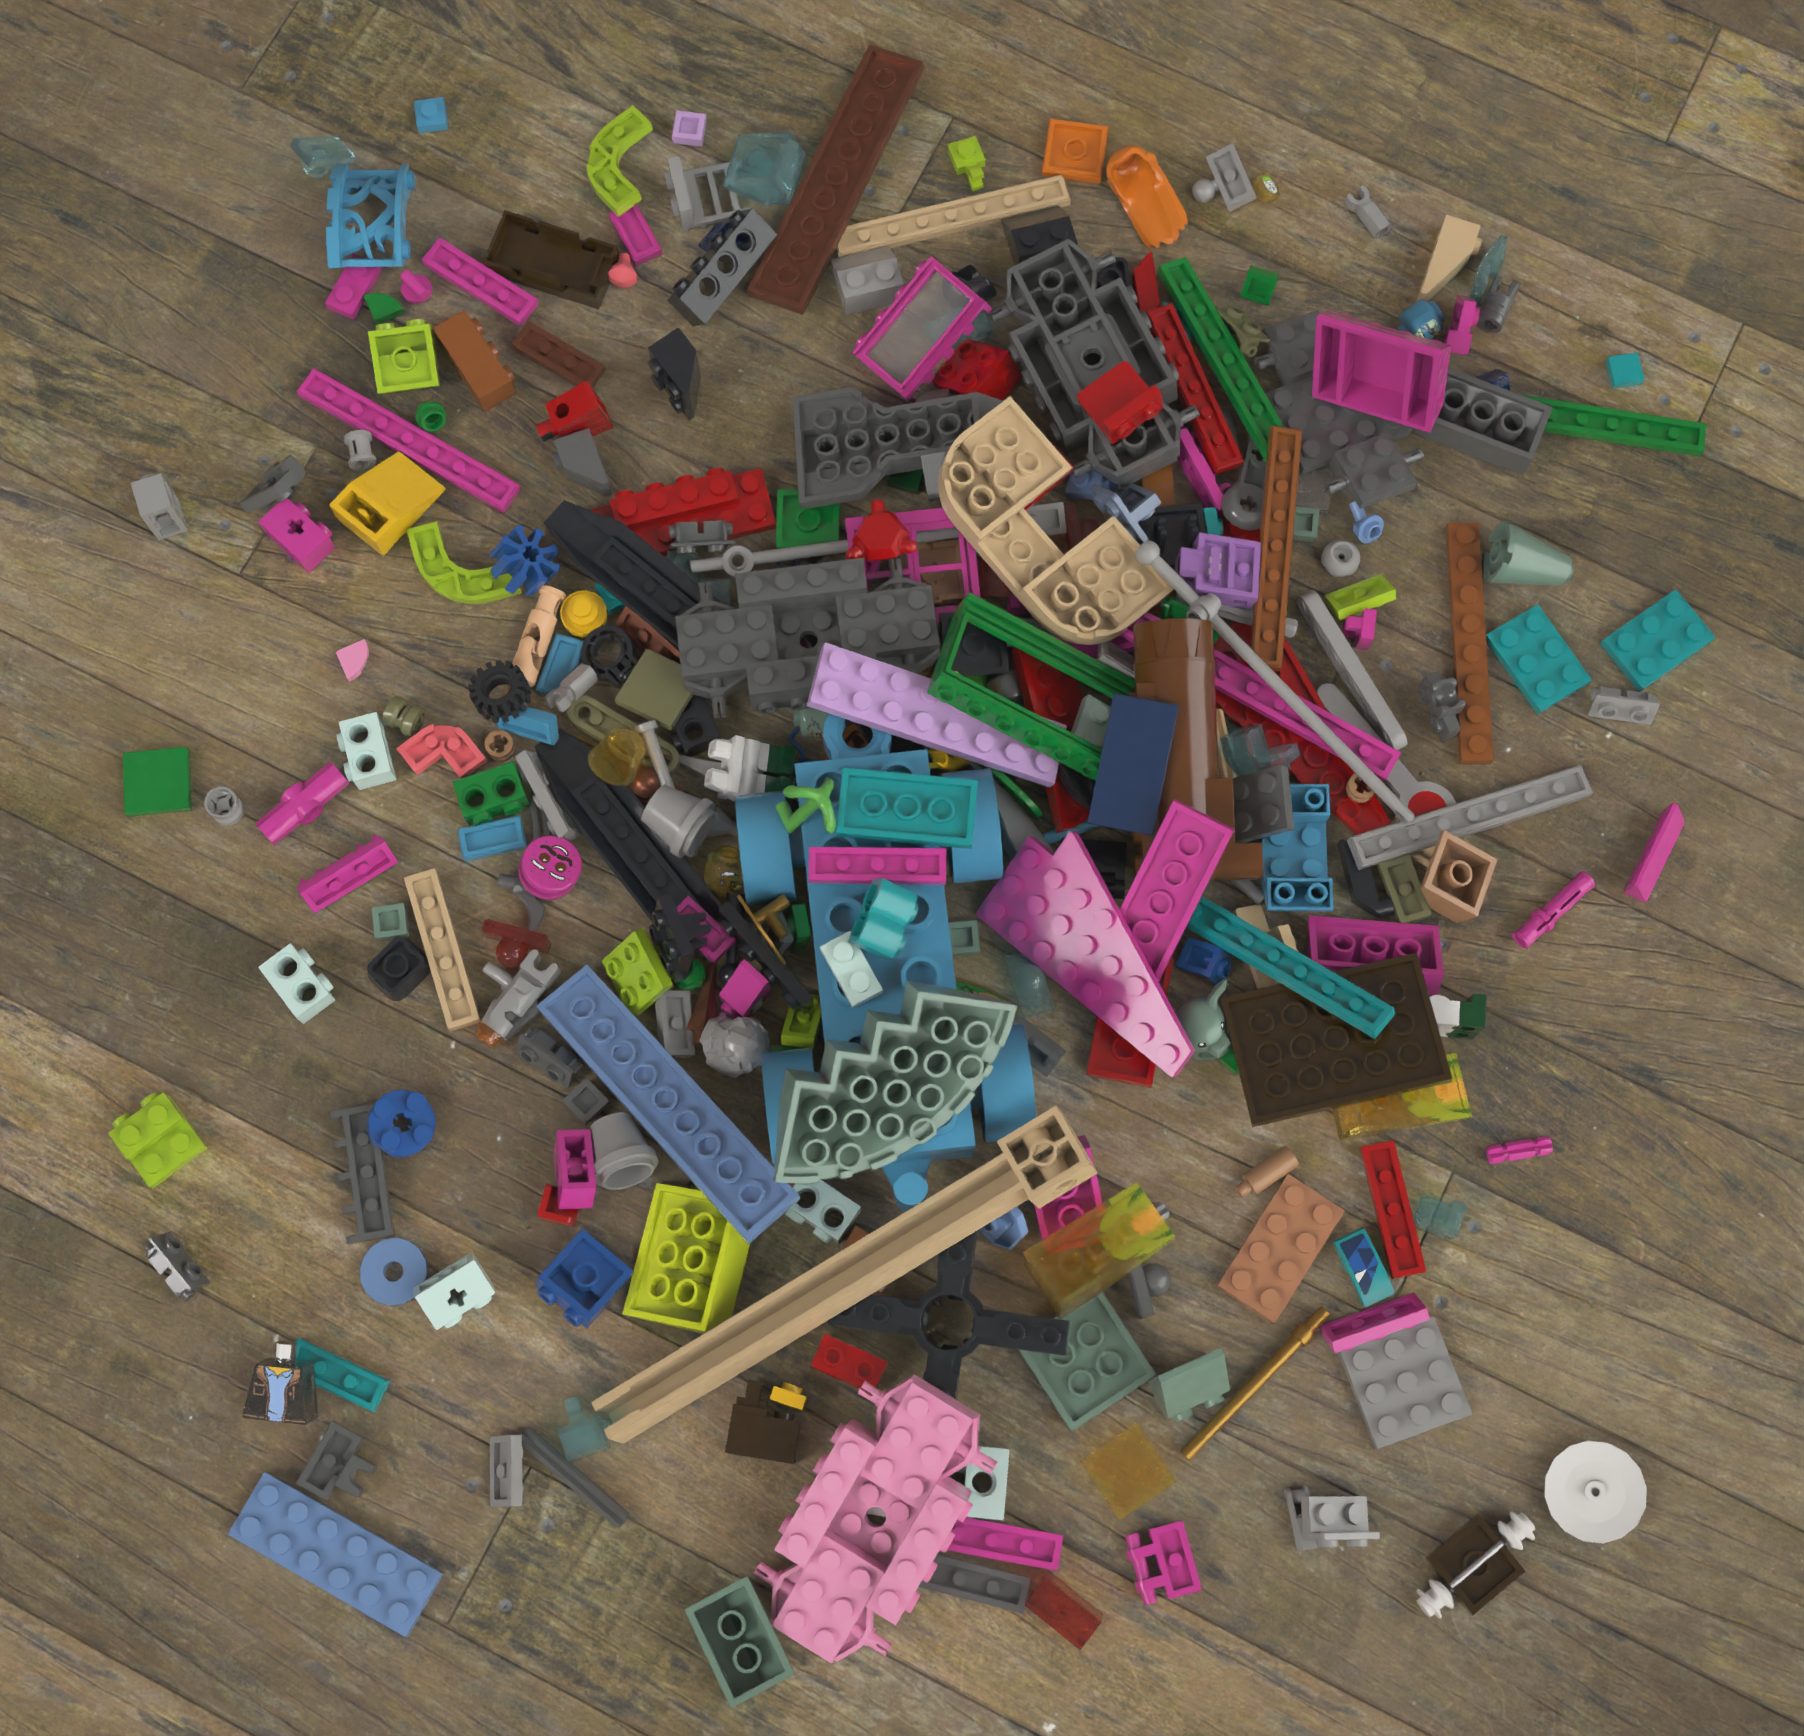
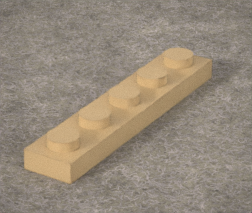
M433 868L404 877L448 1030L451 1032L481 1022L437 870Z

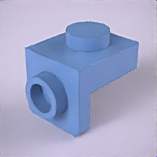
M1090 470L1077 478L1071 473L1065 494L1070 499L1092 500L1095 497L1090 489L1092 485L1097 484L1115 493L1118 491V485L1096 472V470Z

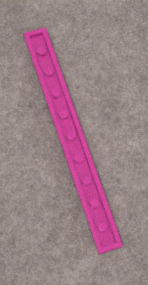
M1147 612L1120 636L1134 643L1133 627L1135 625L1161 619ZM1214 649V659L1216 660L1215 689L1339 757L1255 671ZM1297 695L1382 782L1386 781L1401 755L1400 751Z

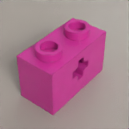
M286 498L284 501L277 503L258 523L267 536L307 573H310L335 549L330 539L333 534L321 521L315 524L309 518L311 513L299 501L293 504Z
M557 1130L553 1155L558 1208H592L597 1187L591 1130Z

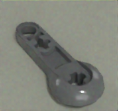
M1248 435L1243 456L1244 463L1240 469L1238 480L1225 492L1221 500V509L1225 517L1231 524L1244 530L1260 529L1266 463L1263 457H1260L1261 461L1256 460L1255 454L1258 449L1250 435ZM1244 504L1250 506V511H1246L1243 509L1245 506Z

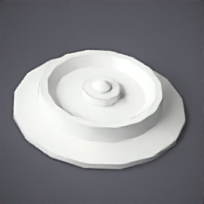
M1585 1441L1568 1446L1554 1458L1545 1476L1544 1497L1551 1516L1565 1532L1582 1541L1607 1543L1623 1538L1638 1525L1646 1509L1647 1486L1639 1466L1626 1452L1609 1443Z

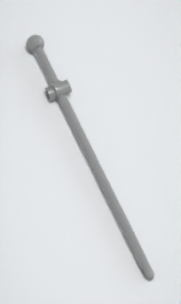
M1145 541L1135 551L1136 559L1143 565H1151L1189 603L1190 610L1187 611L1186 617L1212 622L1213 629L1403 822L1411 823L1415 818L1413 812L1217 615L1218 610L1221 608L1220 599L1212 593H1208L1206 596H1199L1159 556L1160 548L1155 542Z

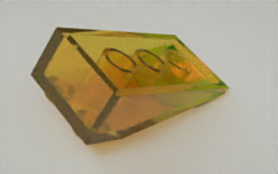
M1446 1054L1452 1075V1082L1332 1109L1339 1140L1364 1138L1471 1118L1472 1115L1457 1054Z
M1138 1182L1025 1250L1023 1264L1058 1317L1062 1319L1092 1300L1175 1239V1235Z

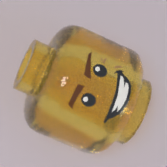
M723 845L707 855L703 881L712 889L713 893L726 896V893H735L743 888L741 858L738 848Z

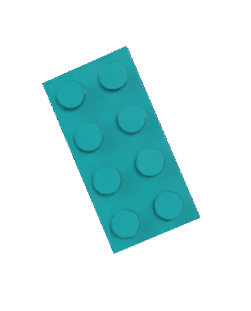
M843 767L836 836L972 849L978 780Z

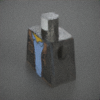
M288 1340L277 1341L275 1358H266L256 1363L242 1418L306 1425L318 1417L314 1365L312 1362L296 1360L297 1342Z

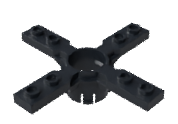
M977 1231L939 1253L936 1287L927 1291L919 1301L869 1295L834 1316L827 1323L914 1335L919 1346L928 1353L923 1380L956 1400L962 1358L973 1353L979 1344L1066 1356L1070 1328L1069 1320L984 1309L981 1301L970 1292ZM944 1296H948L949 1300H964L974 1314L971 1330L972 1336L969 1339L965 1338L963 1340L964 1345L959 1348L958 1345L943 1344V1346H938L931 1333L927 1332L929 1330L928 1317L931 1306H940V1299L944 1298Z

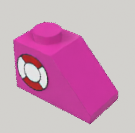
M744 959L719 994L721 1002H723L720 1008L731 1019L737 1017L750 1018L772 995L769 981Z

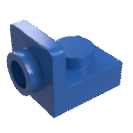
M1188 937L1175 966L1179 971L1207 979L1215 986L1218 982L1229 976L1232 965L1231 958L1224 949Z

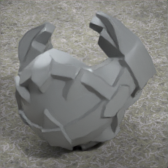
M721 1012L718 1017L712 1018L707 1022L700 1042L702 1043L708 1066L720 1074L737 1078L739 1075L759 1069L762 1065L761 1053L769 1052L770 1039L768 1031L757 1019L737 1017L731 1020L724 1012Z

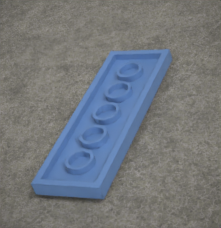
M269 1472L263 1473L228 1532L229 1536L404 1637H408L444 1574Z

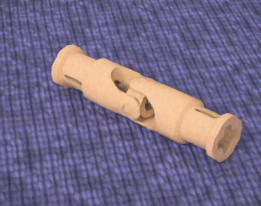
M543 585L538 590L540 594L535 609L530 612L518 651L512 662L513 666L517 665L521 669L530 687L535 685L542 666L543 657L546 654L558 620L556 618L560 603L566 598L564 592L547 585ZM540 635L539 641L534 640L537 636ZM507 685L505 694L503 696H505L511 690V685Z

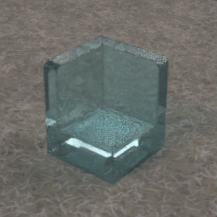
M1424 1195L1420 1198L1414 1218L1415 1227L1452 1240L1458 1237L1467 1204L1455 1200L1446 1203Z

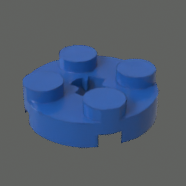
M395 1090L386 1093L373 1105L367 1118V1132L371 1142L377 1148L388 1153L387 1155L395 1158H406L419 1153L432 1140L436 1127L434 1111L426 1101L425 1096L409 1090ZM401 1115L404 1119L409 1120L410 1126L406 1127L408 1131L401 1132L399 1127L393 1126V1120L396 1121L398 1119L396 1116Z

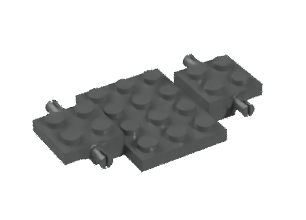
M1316 310L1265 328L1263 333L1270 339V342H1265L1268 346L1269 354L1254 358V364L1257 370L1273 365L1283 384V387L1266 392L1265 394L1284 427L1302 430L1300 474L1303 475L1329 465L1336 479L1324 482L1325 491L1327 490L1326 493L1330 495L1345 489L1353 496L1360 509L1415 489L1418 482L1411 472L1409 465L1423 461V452H1421L1420 448H1416L1407 453H1402L1394 442L1409 436L1413 429L1412 427L1312 397L1315 330L1319 311Z

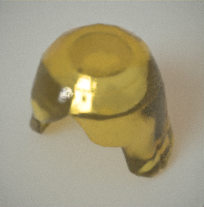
M626 727L615 728L608 732L601 742L589 752L588 764L593 773L600 777L601 780L617 786L630 785L635 780L637 771L645 757L646 746L644 740L634 730Z

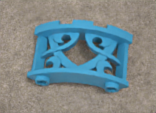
M402 163L399 169L349 170L348 164H335L330 175L333 188H328L326 207L327 212H333L332 221H329V226L326 227L328 268L403 267L406 264V259L411 258L410 241L406 240V211L411 189H415L414 171H409L408 163ZM372 193L380 198L387 205V208L373 223L365 227L362 217L357 212L346 208L361 203ZM393 220H394V228H393L392 226H390V223H391ZM349 223H355L359 227L360 232L356 233L354 225L351 229H346L345 227ZM375 240L378 249L385 253L383 242L385 240L392 241L394 245L393 257L373 258L370 243ZM362 248L365 249L367 258H345V256L353 254Z

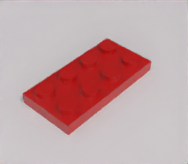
M1170 958L1159 980V984L1166 997L1168 996L1174 961L1172 958ZM1096 1016L1086 1076L1151 1088L1156 1064Z

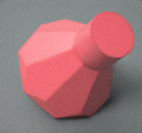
M621 253L618 262L608 272L609 281L621 288L631 287L637 282V274L630 264L631 256L627 253Z

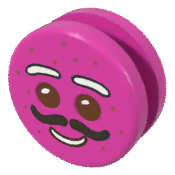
M553 835L542 836L533 840L526 847L518 866L519 878L524 888L532 895L546 900L559 899L567 895L574 888L582 871V860L576 847L568 840Z

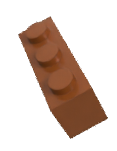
M462 310L433 327L438 343L484 412L516 394L512 384L516 379L507 364L501 366L497 360L500 357L498 350L492 341L486 343L482 337L485 332L476 317L470 319L466 311Z

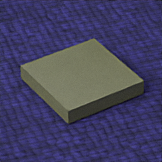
M646 648L615 697V703L650 721L656 720L658 725L672 731L693 695L685 690L681 665Z

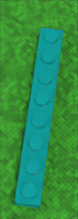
M1203 896L1186 926L1188 929L1374 1039L1395 1015L1394 1007Z

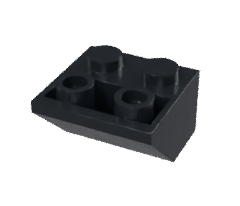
M678 327L648 347L650 356L648 365L653 372L651 379L660 391L665 389L670 396L668 400L673 409L678 414L683 412L687 419L690 420L695 414L701 375L697 350Z

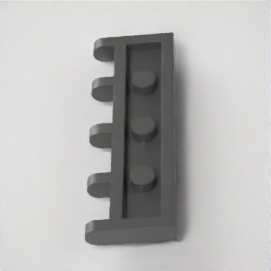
M374 1104L329 1112L330 1120L343 1119L345 1139L336 1140L333 1142L334 1149H347L350 1172L338 1174V1181L351 1180L354 1205L342 1207L343 1215L355 1213L358 1231L357 1235L346 1237L347 1244L395 1236L384 1153L371 1142L367 1132V1118Z

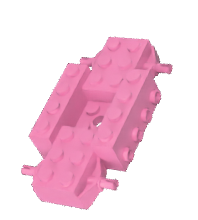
M915 1374L890 1390H884L883 1392L867 1383V1381H864L858 1394L875 1403V1406L878 1407L876 1432L854 1418L846 1426L840 1423L830 1440L835 1445L829 1456L825 1453L822 1454L813 1469V1472L818 1474L811 1486L806 1483L795 1501L800 1504L794 1516L788 1513L778 1530L783 1535L774 1550L795 1562V1564L784 1571L780 1569L777 1572L761 1561L753 1575L771 1584L770 1587L773 1588L771 1604L772 1627L831 1664L834 1660L836 1662L863 1645H868L884 1657L886 1656L893 1643L874 1633L876 1630L873 1627L874 1612L894 1625L898 1623L904 1611L911 1613L920 1597V1594L916 1592L922 1580L926 1583L929 1582L938 1566L937 1563L933 1562L939 1550L945 1553L956 1535L951 1532V1529L957 1520L963 1523L973 1506L968 1501L972 1490L949 1476L968 1465V1463L971 1465L973 1463L991 1475L998 1461L980 1452L981 1448L978 1446L980 1414ZM871 1507L883 1509L886 1514L885 1522L879 1525L870 1522L867 1516L868 1509Z

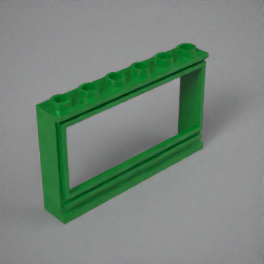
M968 592L954 612L927 693L1096 781L1103 748L1088 742L951 670L967 622L1111 698H1113L1114 694L1129 696V692H1132L1135 686V680Z

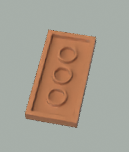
M1287 1174L1216 1287L1270 1323L1275 1324L1345 1210L1290 1174Z

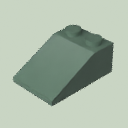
M1222 1347L1147 1381L1164 1420L1173 1417L1175 1423L1193 1415L1194 1413L1191 1408L1204 1403L1207 1409L1224 1401L1222 1394L1230 1391L1225 1354Z

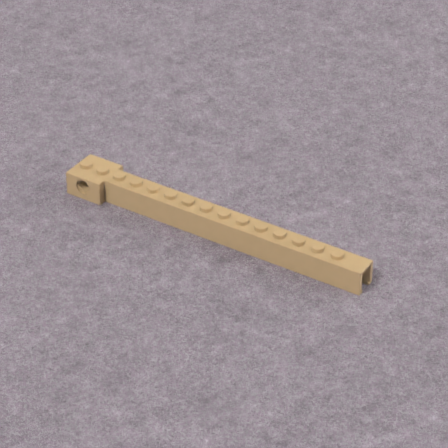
M1054 1106L997 1141L1003 1152L999 1156L592 1401L591 1403L596 1412L599 1410L606 1412L611 1418L613 1424L604 1429L607 1438L622 1444L626 1443L1028 1199L1037 1208H1041L1098 1173L1065 1115L1057 1106Z

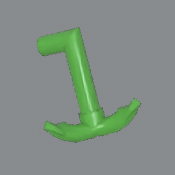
M827 776L823 784L818 788L808 786L797 787L793 785L783 790V795L787 798L808 799L794 813L787 801H783L775 806L788 833H793L817 809L822 811L826 832L832 834L835 831L836 820L830 794L836 783L832 778Z

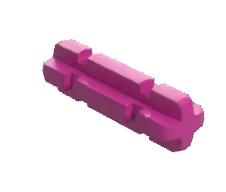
M1549 1136L1536 1137L1534 1140L1530 1138L1507 1142L1503 1146L1495 1144L1486 1148V1155L1490 1164L1501 1163L1505 1159L1513 1161L1535 1156V1154L1541 1156L1553 1152Z

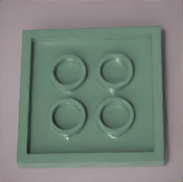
M1100 1288L1054 1318L1070 1321L1066 1356L1017 1349L1070 1432L1156 1376L1151 1365Z

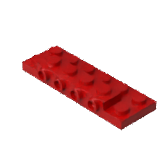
M713 468L708 470L704 477L694 479L692 475H684L676 479V484L664 486L663 483L656 482L647 485L646 491L633 493L632 490H622L615 494L614 499H610L611 505L590 509L622 522L663 556L677 553V548L669 549V545L675 543V538H669V525H675V522H697L698 533H704L703 521L726 520V523H732L733 534L727 535V541L776 529V519L762 468L732 475L731 470L724 472L723 468Z

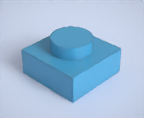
M444 97L414 101L416 124L419 133L449 130Z

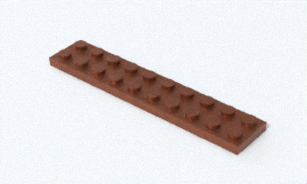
M869 44L776 231L777 236L770 243L747 289L750 297L804 315L923 73V61Z

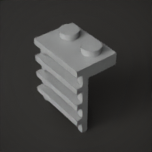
M679 156L667 158L669 171H664L667 189H673L675 197L670 198L674 216L680 217L683 233L689 232L690 228L699 226L701 229L707 228L706 225L718 223V226L724 225V221H727L735 211L752 208H739L730 170L742 168L740 160L683 171ZM721 172L725 174L733 211L722 213L713 174ZM707 176L715 215L704 216L695 178Z

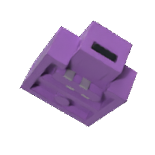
M1199 532L1193 543V549L1180 548L1175 558L1174 571L1199 596H1206L1208 593H1212L1220 599L1223 606L1251 610L1258 600L1261 542Z

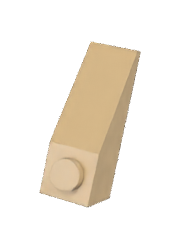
M1445 216L1439 229L1416 302L1420 299L1428 302L1466 266L1471 255L1477 256L1482 242V238L1477 237L1481 225L1453 216Z

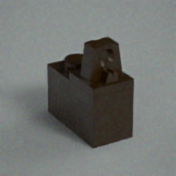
M748 1380L745 1397L737 1396L736 1404H733L725 1453L795 1464L801 1422L794 1421L795 1414L779 1411L774 1412V1418L768 1417V1401L760 1400L763 1382Z

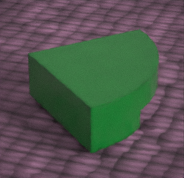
M369 293L363 295L377 325L405 314L401 304L387 294Z

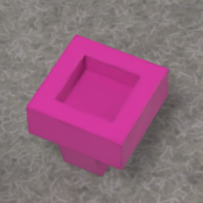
M1364 608L1360 617H1346L1342 633L1345 637L1356 639V649L1368 650L1374 640L1377 610Z

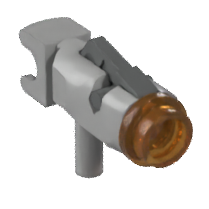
M536 949L531 950L520 964V970L514 978L491 961L483 968L482 972L502 985L501 990L503 992L498 999L492 1000L482 1021H479L476 1025L478 1029L474 1035L494 1050L499 1044L503 1045L506 1040L514 1036L521 1028L539 1015L540 1011L536 1007L538 1005L537 1000L545 990L551 988L561 974V968L556 963L550 964L544 971L537 970L541 957Z

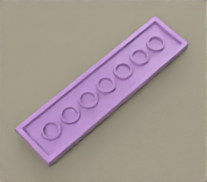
M826 642L821 647L807 702L808 707L1049 788L1055 784L1059 762L928 694L927 690L931 678ZM1045 718L1046 720L1064 729L1067 728V725Z

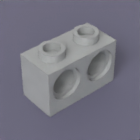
M161 473L147 474L139 480L131 482L140 517L158 540L188 531L179 498Z

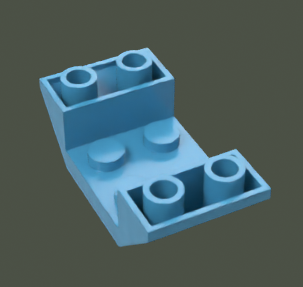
M1290 784L1294 830L1260 839L1263 855L1261 887L1267 911L1333 912V878H1328L1326 821L1330 817L1329 784Z

